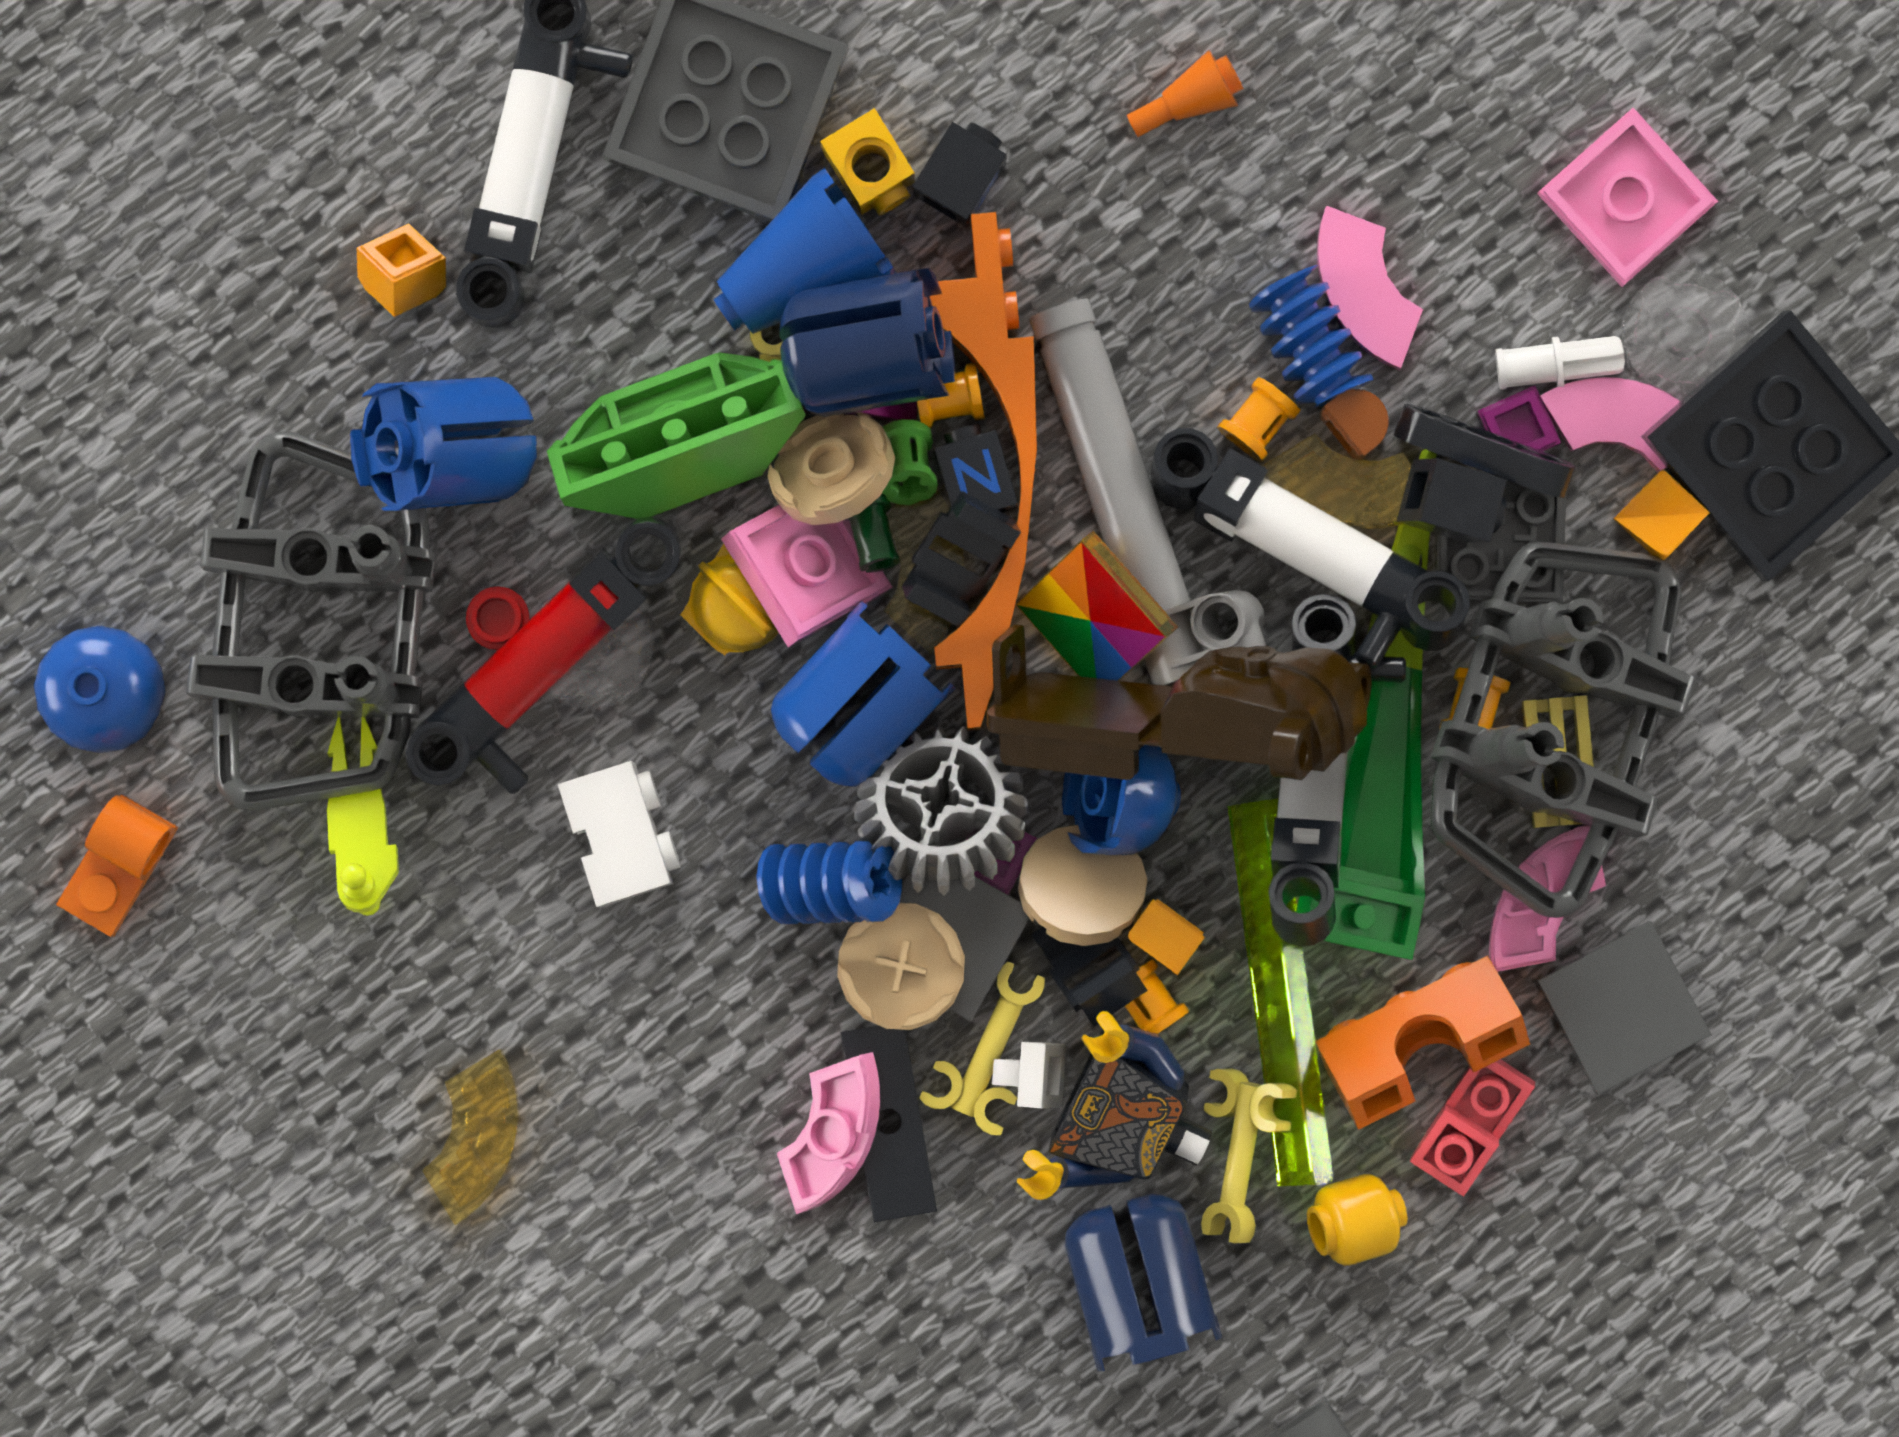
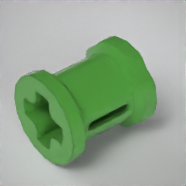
M906 419L884 425L883 429L890 439L895 462L892 478L882 493L889 502L899 505H912L931 498L937 490L938 483L937 476L929 467L928 452L933 444L930 428L919 421ZM910 439H914L915 443H910ZM898 482H903V486H900Z

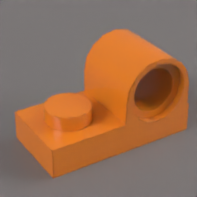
M125 795L114 796L100 812L90 829L84 845L88 851L56 905L106 935L114 937L179 827Z

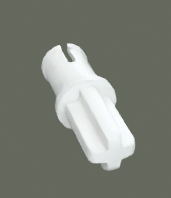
M1616 336L1560 343L1559 337H1552V344L1502 350V348L1495 349L1500 390H1505L1508 387L1556 382L1557 387H1564V380L1619 374L1624 370L1625 364L1622 342Z

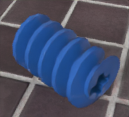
M1318 265L1305 268L1276 281L1260 291L1249 303L1250 310L1253 313L1272 312L1260 326V331L1265 336L1283 335L1272 347L1271 354L1273 358L1277 359L1294 358L1283 370L1282 377L1284 381L1304 380L1305 383L1294 393L1293 400L1295 404L1315 403L1316 406L1314 408L1324 406L1336 396L1349 390L1360 389L1374 380L1371 374L1352 376L1349 371L1363 356L1360 351L1341 353L1338 348L1352 333L1349 328L1329 329L1327 324L1341 310L1338 305L1319 307L1316 301L1330 287L1327 282L1308 284L1305 279Z
M855 841L852 845L847 842H833L830 846L826 843H812L809 847L805 844H790L788 847H785L783 844L769 845L763 850L757 869L758 893L762 905L769 916L780 924H798L799 922L802 924L819 922L840 923L841 921L847 923L862 922L863 920L866 922L884 921L896 910L900 903L902 892V879L895 880L888 870L894 851L891 846L884 847L882 845L873 853L871 849L873 845L869 841Z

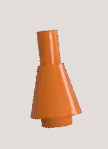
M1208 50L1162 92L1163 96L1127 114V118L1137 137H1140L1172 119L1178 121L1237 107L1238 103L1233 94L1244 88L1228 56L1225 55L1215 60L1211 51Z

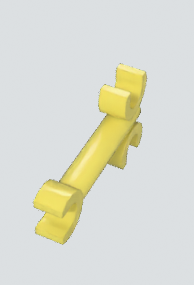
M1008 961L1003 965L997 976V987L1001 995L963 1079L960 1071L953 1064L946 1061H935L933 1068L949 1076L952 1083L951 1090L943 1097H936L922 1091L919 1097L926 1106L933 1109H944L950 1106L952 1109L965 1115L974 1117L982 1131L990 1135H1001L1004 1128L997 1123H992L985 1116V1107L988 1102L993 1099H1002L1009 1104L1015 1105L1017 1100L1013 1092L1004 1087H992L986 1090L993 1075L994 1059H1000L1023 1006L1038 999L1045 985V978L1037 975L1033 981L1032 988L1028 992L1023 994L1015 993L1011 990L1008 983L1014 964Z
M1233 1068L1210 1070L1209 1078L1221 1081L1226 1086L1227 1099L1224 1103H1205L1204 1111L1216 1118L1234 1117L1220 1202L1213 1203L1205 1210L1201 1221L1202 1234L1221 1235L1228 1217L1231 1222L1229 1242L1234 1244L1250 1243L1254 1236L1256 1225L1251 1210L1245 1205L1257 1132L1258 1129L1268 1133L1290 1131L1292 1123L1276 1117L1273 1111V1103L1276 1098H1296L1297 1090L1292 1085L1286 1083L1261 1085L1249 1082L1245 1074Z

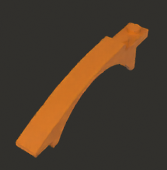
M996 212L971 214L976 278L938 281L942 294L930 296L932 306H936L939 311L944 332L951 331L953 344L972 363H976V368L984 376L996 395L1009 423L1020 471V504L1017 524L1021 533L1012 548H1010L1005 563L992 588L977 609L956 631L934 647L936 670L962 668L967 731L981 729L994 691L992 646L994 641L1011 626L1026 561L1037 454L1034 336L1008 339L1007 330L1019 329L1016 291L1004 292L1001 267L1013 266V252L1010 228L998 229Z

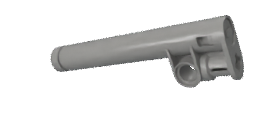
M1085 298L1070 301L1032 316L1029 321L1036 342L1041 344L1040 354L1117 583L1165 636L1143 657L1151 684L1172 687L1187 670L1210 650L1237 646L1247 648L1267 646L1262 633L1265 623L1264 609L1259 600L1251 593L1233 590L1208 594L1190 600L1101 333L1095 328L1094 324L1097 321L1090 300ZM1223 604L1231 606L1237 614L1238 625L1233 636L1226 635L1218 624V614Z

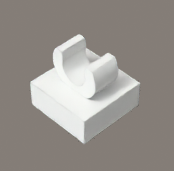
M1021 1042L1020 1060L994 1059L992 1085L1018 1087V1107L1062 1108L1067 1044Z

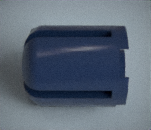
M929 267L805 289L789 299L780 320L779 336L783 341L780 347L782 367L791 391L807 411L818 416L828 417L949 396L944 384L955 382L951 331L944 332L939 311L936 306H932L930 296L942 294L935 274Z
M1149 1194L1126 1200L1159 1325L1155 1329L1146 1330L1111 1205L1083 1213L1072 1223L1066 1232L1065 1248L1090 1336L1091 1350L1097 1371H1105L1102 1360L1105 1357L1129 1353L1132 1364L1136 1365L1190 1350L1186 1337L1208 1329L1212 1330L1215 1340L1222 1338L1188 1215L1177 1200L1158 1194Z

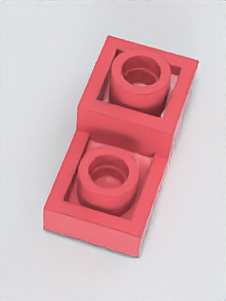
M1501 1059L1474 1073L1469 1066L1410 1158V1162L1464 1197L1498 1148L1499 1139L1534 1090L1535 1081Z

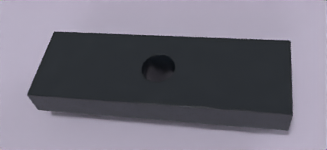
M876 1025L840 1032L845 1060L873 1052L880 1084L879 1113L885 1109H893L899 1113L902 1121L900 1128L894 1133H885L877 1125L870 1151L863 1163L874 1223L937 1212L906 1030L886 1029Z

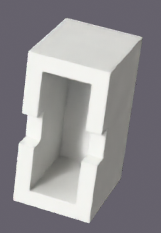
M629 761L558 784L573 833L579 835L586 832L593 854L582 857L581 860L596 907H604L674 884L670 871L681 868L670 832L658 834L650 810L661 807V803L650 770L638 773L636 764L633 761Z

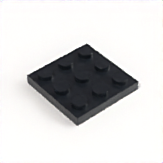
M1791 310L1781 312L1641 436L1683 488L1710 512L1707 515L1760 580L1768 582L1899 467V440Z

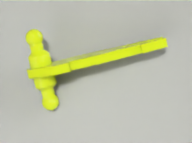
M340 717L337 718L327 752L329 757H333L331 772L348 769ZM362 717L360 767L371 765L374 753L377 750L376 742L365 717ZM381 788L369 792L328 798L327 805L328 845L330 854H335L339 898L347 909L366 916H371L379 910L382 898L399 873L398 847L396 844L388 845L386 807Z

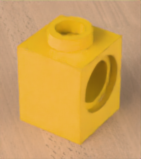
M875 108L820 141L823 154L861 215L872 208L875 209L878 216L884 215L910 198L911 195L907 187L915 183V172ZM869 153L883 156L890 165L887 175L877 182H865L855 175L853 168L861 156Z

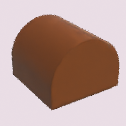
M1361 389L1349 390L1336 396L1322 408L1319 417L1354 462L1356 460L1360 462L1376 449L1384 439L1389 425L1388 413L1383 402L1373 393Z

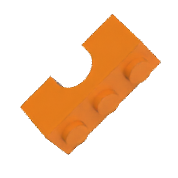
M1487 955L1473 963L1465 962L1450 968L1441 979L1417 991H1405L1395 995L1383 1008L1358 1020L1350 1019L1337 1024L1326 1036L1316 1040L1315 1043L1332 1083L1359 1130L1416 1102L1405 1072V1066L1412 1054L1418 1049L1430 1044L1450 1045L1462 1053L1474 1073L1530 1045V1040L1519 1008Z

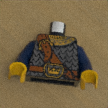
M1102 1011L1097 1015L1096 1020L1102 1027V1030L1098 1037L1092 1038L1086 1034L1081 1037L1090 1051V1055L1051 1135L1049 1153L1056 1156L1048 1160L1037 1150H1029L1024 1154L1023 1161L1032 1170L1038 1172L1028 1179L1018 1178L1017 1183L1032 1198L1037 1200L1047 1199L1059 1188L1128 1183L1134 1178L1150 1179L1164 1151L1196 1166L1199 1164L1211 1139L1212 1130L1182 1117L1188 1102L1189 1085L1184 1080L1182 1067L1160 1035L1128 1025L1119 1026L1113 1015L1106 1011Z

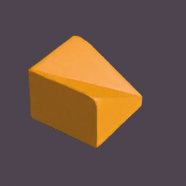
M409 223L356 248L358 279L364 289L394 317L436 298L446 288V257Z
M1662 469L1647 482L1613 519L1651 555L1665 560L1710 512L1671 475Z
M1151 899L1128 933V938L1131 942L1170 969L1174 975L1180 973L1205 937L1203 936V931L1159 899Z

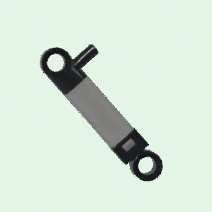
M1329 594L1313 595L1302 601L1296 608L1292 618L1293 636L1291 651L1306 647L1331 649L1343 656L1348 662L1359 663L1355 656L1357 652L1355 615L1349 604L1341 598ZM1319 630H1331L1339 634L1337 639L1328 643L1315 642L1310 638L1313 633ZM1384 656L1377 668L1370 669L1372 681L1402 683L1406 678L1405 658ZM1341 753L1324 772L1311 770L1303 780L1280 778L1277 818L1274 821L1271 856L1273 879L1269 887V900L1273 928L1280 938L1292 945L1300 947L1312 946L1325 940L1333 930L1336 921L1334 888H1339L1347 753ZM1299 896L1312 897L1319 902L1318 906L1308 913L1292 912L1286 907L1290 900Z

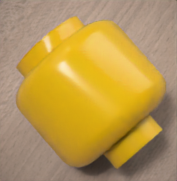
M1363 1174L1324 1186L1318 1190L1314 1206L1309 1207L1307 1210L1308 1230L1316 1250L1322 1256L1329 1255L1333 1261L1343 1266H1351L1394 1251L1399 1243L1400 1227L1406 1226L1408 1219L1406 1206L1401 1194L1396 1189L1389 1190L1380 1178L1372 1174Z

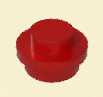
M500 586L489 587L476 594L469 603L466 612V625L470 635L478 644L491 650H499L530 620V612L525 600L515 591Z

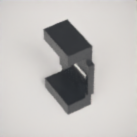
M961 491L948 513L940 512L911 560L915 565L902 585L906 599L960 627L970 614L967 604L971 595L979 596L1007 551L1005 546L1012 548L1021 531L1016 520ZM936 535L988 562L981 576L930 549L929 547Z
M1043 926L1031 934L1053 967V969L1048 971L1075 1012L1082 1009L1093 1026L1099 1024L1096 1017L1102 1011L1109 1012L1112 1015L1147 991L1136 973L1140 970L1139 966L1118 937L1108 943L1081 946L1059 942L1047 935L1046 928ZM1114 948H1118L1122 954L1120 957L1071 990H1068L1064 982Z

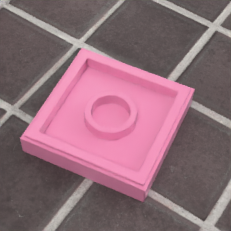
M1634 108L1627 112L1537 193L1621 287L1629 282L1718 202Z
M777 505L729 531L721 538L788 648L850 614L861 601L868 604L892 588L883 571L874 573L860 571V561L849 520L832 524L811 525L794 520L780 505Z

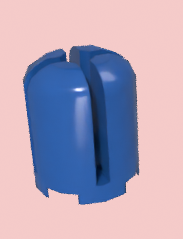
M497 377L376 383L363 393L362 397L372 396L365 409L362 429H354L350 432L351 460L359 485L372 486L379 499L388 505L381 508L382 510L401 511L494 503L510 498L528 483L537 458V438L535 435L473 439L496 435L502 428L523 427L534 422L528 401L511 384ZM395 448H399L398 455L396 454Z
M863 601L852 610L840 627L775 695L771 706L772 719L778 734L799 753L888 657L897 664L895 669L810 760V765L828 781L851 787L858 786L866 781L867 778L872 777L881 764L888 760L939 704L941 705L955 690V687L950 682L941 691L923 675L932 665L888 624L877 632L859 615L868 607Z

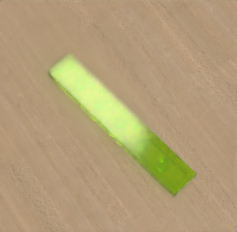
M1279 798L1227 806L1263 1080L1264 1084L1286 1083L1292 1085L1297 1090L1296 1098H1276L1273 1103V1111L1276 1117L1292 1123L1290 1131L1271 1132L1277 1185L1302 1186L1333 1182V1172L1303 947L1284 941L1278 936L1272 926L1269 887L1273 879L1271 856L1274 821L1277 818ZM1296 898L1290 900L1286 905L1292 912L1297 910Z

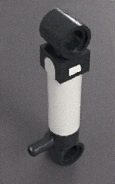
M525 0L523 16L525 20L479 208L474 207L464 249L468 257L474 261H471L462 269L456 283V295L460 306L475 323L484 327L499 328L510 324L519 316L524 306L525 291L521 280L516 274V270L532 273L542 232L540 223L578 67L622 78L629 76L633 57L630 53L584 43L591 29V16L585 0ZM555 4H566L574 10V18L571 24L559 31L544 28L541 24L544 11ZM498 278L505 281L507 295L499 306L482 308L476 305L475 291L484 280Z
M1178 428L1167 433L1158 442L1153 457L1150 478L1156 497L1165 505L1176 509H1190L1196 506L1193 519L1196 523L1231 543L1237 535L1378 616L1355 654L1356 660L1359 663L1367 664L1370 669L1377 668L1400 630L1404 638L1411 645L1425 651H1439L1450 646L1458 637L1467 616L1470 601L1469 593L1463 582L1454 575L1444 571H1428L1269 481L1267 479L1268 469L1229 448L1220 465L1217 466V450L1212 440L1203 432L1192 428ZM1176 460H1187L1195 464L1200 472L1191 478H1182L1172 473L1168 465ZM1425 601L1438 602L1446 608L1449 618L1444 621L1429 620L1421 614L1418 605Z

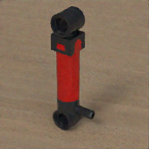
M654 517L636 519L628 524L619 536L615 557L605 548L597 553L571 578V581L433 713L418 725L408 740L406 748L407 763L413 774L428 784L437 786L449 784L461 777L463 772L477 759L510 794L518 792L528 782V775L495 741L609 632L615 630L647 599L648 593L641 585L660 584L672 575L677 568L681 552L679 536L673 527L664 520ZM651 534L663 541L666 546L667 556L660 565L646 568L641 567L633 560L630 553V545L638 536ZM433 734L448 736L457 746L458 754L456 760L447 765L434 764L424 754V739Z

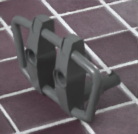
M289 431L276 432L264 437L251 451L231 529L206 528L203 535L200 567L204 571L221 574L212 656H190L186 693L190 697L212 701L215 783L219 793L229 804L247 811L369 792L384 787L390 782L396 772L409 737L411 718H419L423 679L416 676L424 592H432L436 561V553L429 549L430 529L426 508L401 510L404 529L403 545H400L393 536L387 535L383 529L374 525L362 526L356 529L350 537L327 534L313 528L298 530L257 529L272 466L280 457H290L358 482L350 452ZM312 545L324 547L327 552L325 567L319 573L312 576L298 574L295 562L301 550ZM246 579L299 587L309 592L324 590L398 592L390 672H386L380 665H375L367 658L361 656H349L342 660L340 664L313 661L299 655L284 657L238 656ZM295 671H306L313 678L314 687L312 693L306 700L300 703L286 702L282 693L284 680ZM238 705L282 712L296 718L312 716L385 718L384 731L372 763L369 766L258 785H248L240 777Z
M1540 541L1524 545L1515 554L1497 582L1491 599L1480 602L1469 637L1476 641L1477 644L1452 720L1442 721L1431 758L1437 761L1438 765L1433 778L1431 826L1436 838L1527 907L1545 917H1564L1580 908L1591 890L1616 833L1634 838L1648 835L1658 798L1636 788L1659 715L1670 718L1685 715L1696 679L1693 676L1669 665L1681 600V585L1672 566L1655 555ZM1537 567L1647 579L1655 587V599L1645 653L1619 641L1617 637L1609 632L1591 627L1592 625L1603 624L1604 622L1601 608L1591 599L1579 598L1566 604L1549 602L1525 608L1516 605L1518 598ZM1583 648L1587 649L1593 656L1594 671L1591 677L1585 674L1581 668L1580 653ZM1500 655L1554 682L1565 692L1583 693L1634 708L1613 776L1582 762L1572 753L1553 751L1552 749L1564 748V739L1560 730L1551 723L1540 722L1528 727H1520L1513 724L1491 729L1478 726ZM1546 767L1553 772L1557 782L1553 797L1547 795L1541 782L1542 773ZM1461 776L1517 802L1519 806L1527 811L1544 812L1591 826L1568 878L1560 891L1551 892L1457 822L1458 793Z

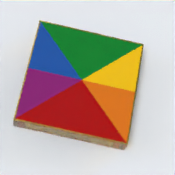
M1094 530L1071 549L1016 603V606L1077 676L1121 681L1179 628Z

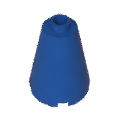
M825 168L807 181L717 280L723 293L713 300L735 331L745 324L751 333L754 334L779 324L789 299L805 289L896 273V270L888 258L885 257L837 184L827 191L825 190L835 183Z

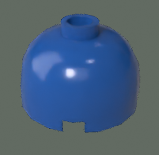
M105 626L77 629L55 642L39 663L34 684L37 709L50 731L73 748L95 753L123 750L145 737L159 716L165 696L162 667L149 646L126 631Z
M1144 745L1139 750V772L1130 780L1067 772L1064 775L1062 793L1063 815L1074 816L1075 825H1078L1080 834L1067 833L1071 843L1082 853L1116 856L1133 855L1150 847L1165 832L1173 816L1177 813L1181 802V790L1176 780V774L1167 753H1162V748L1159 746Z

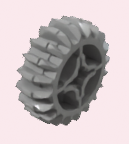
M937 723L932 729L931 739L922 740L920 734L914 731L907 738V747L899 746L889 759L881 764L872 777L867 778L866 781L857 786V796L861 800L854 805V819L862 824L858 828L859 841H869L873 845L871 848L873 853L882 845L884 847H892L894 855L888 870L895 880L903 879L909 873L912 874V888L917 893L926 886L927 880L937 881L939 893L945 896L950 889V880L960 879L962 886L970 891L975 886L974 872L978 871L993 880L997 874V862L995 859L1011 862L1015 855V845L1012 841H1020L1025 834V823L1020 818L1028 813L1027 798L1019 794L1023 790L1022 776L1019 772H1009L1011 766L1005 765L1001 761L1000 753L991 756L992 742L988 736H985L974 745H970L969 731L964 726L956 732L954 739L944 737V730ZM936 773L929 779L922 781L915 780L922 776ZM961 777L979 786L988 796L992 806L979 803V797L966 793L961 788ZM949 792V805H946L942 813L937 815L935 825L933 826L932 814H936L940 805H944L947 793ZM888 812L902 815L903 822L916 826L921 831L920 843L900 832L892 822ZM968 838V840L959 844L946 846L954 839Z

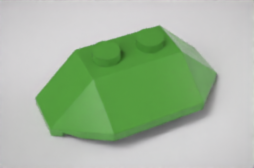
M718 352L600 396L573 423L563 440L555 441L547 450L560 499L564 506L639 519L655 516L762 476L806 415L800 400L795 397L789 387L783 372L782 360L772 359L768 362L752 356Z

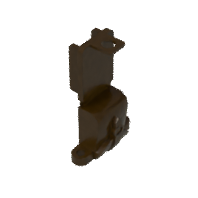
M1014 624L997 638L992 646L994 705L987 710V729L992 733L999 734L1000 758L1005 765L1130 780L1139 772V750L1144 745L1162 747V753L1269 765L1273 777L1303 780L1311 770L1324 772L1341 753L1346 754L1355 744V737L1367 725L1366 709L1371 695L1372 678L1367 664L1348 662L1343 656L1331 649L1306 647L1283 653L1268 646H1253L1249 648L1237 646L1210 650L1187 670L1172 687L1044 672L1032 673L1026 676L1025 630L1023 625ZM1012 648L1013 666L1007 680L1006 658L1009 649Z

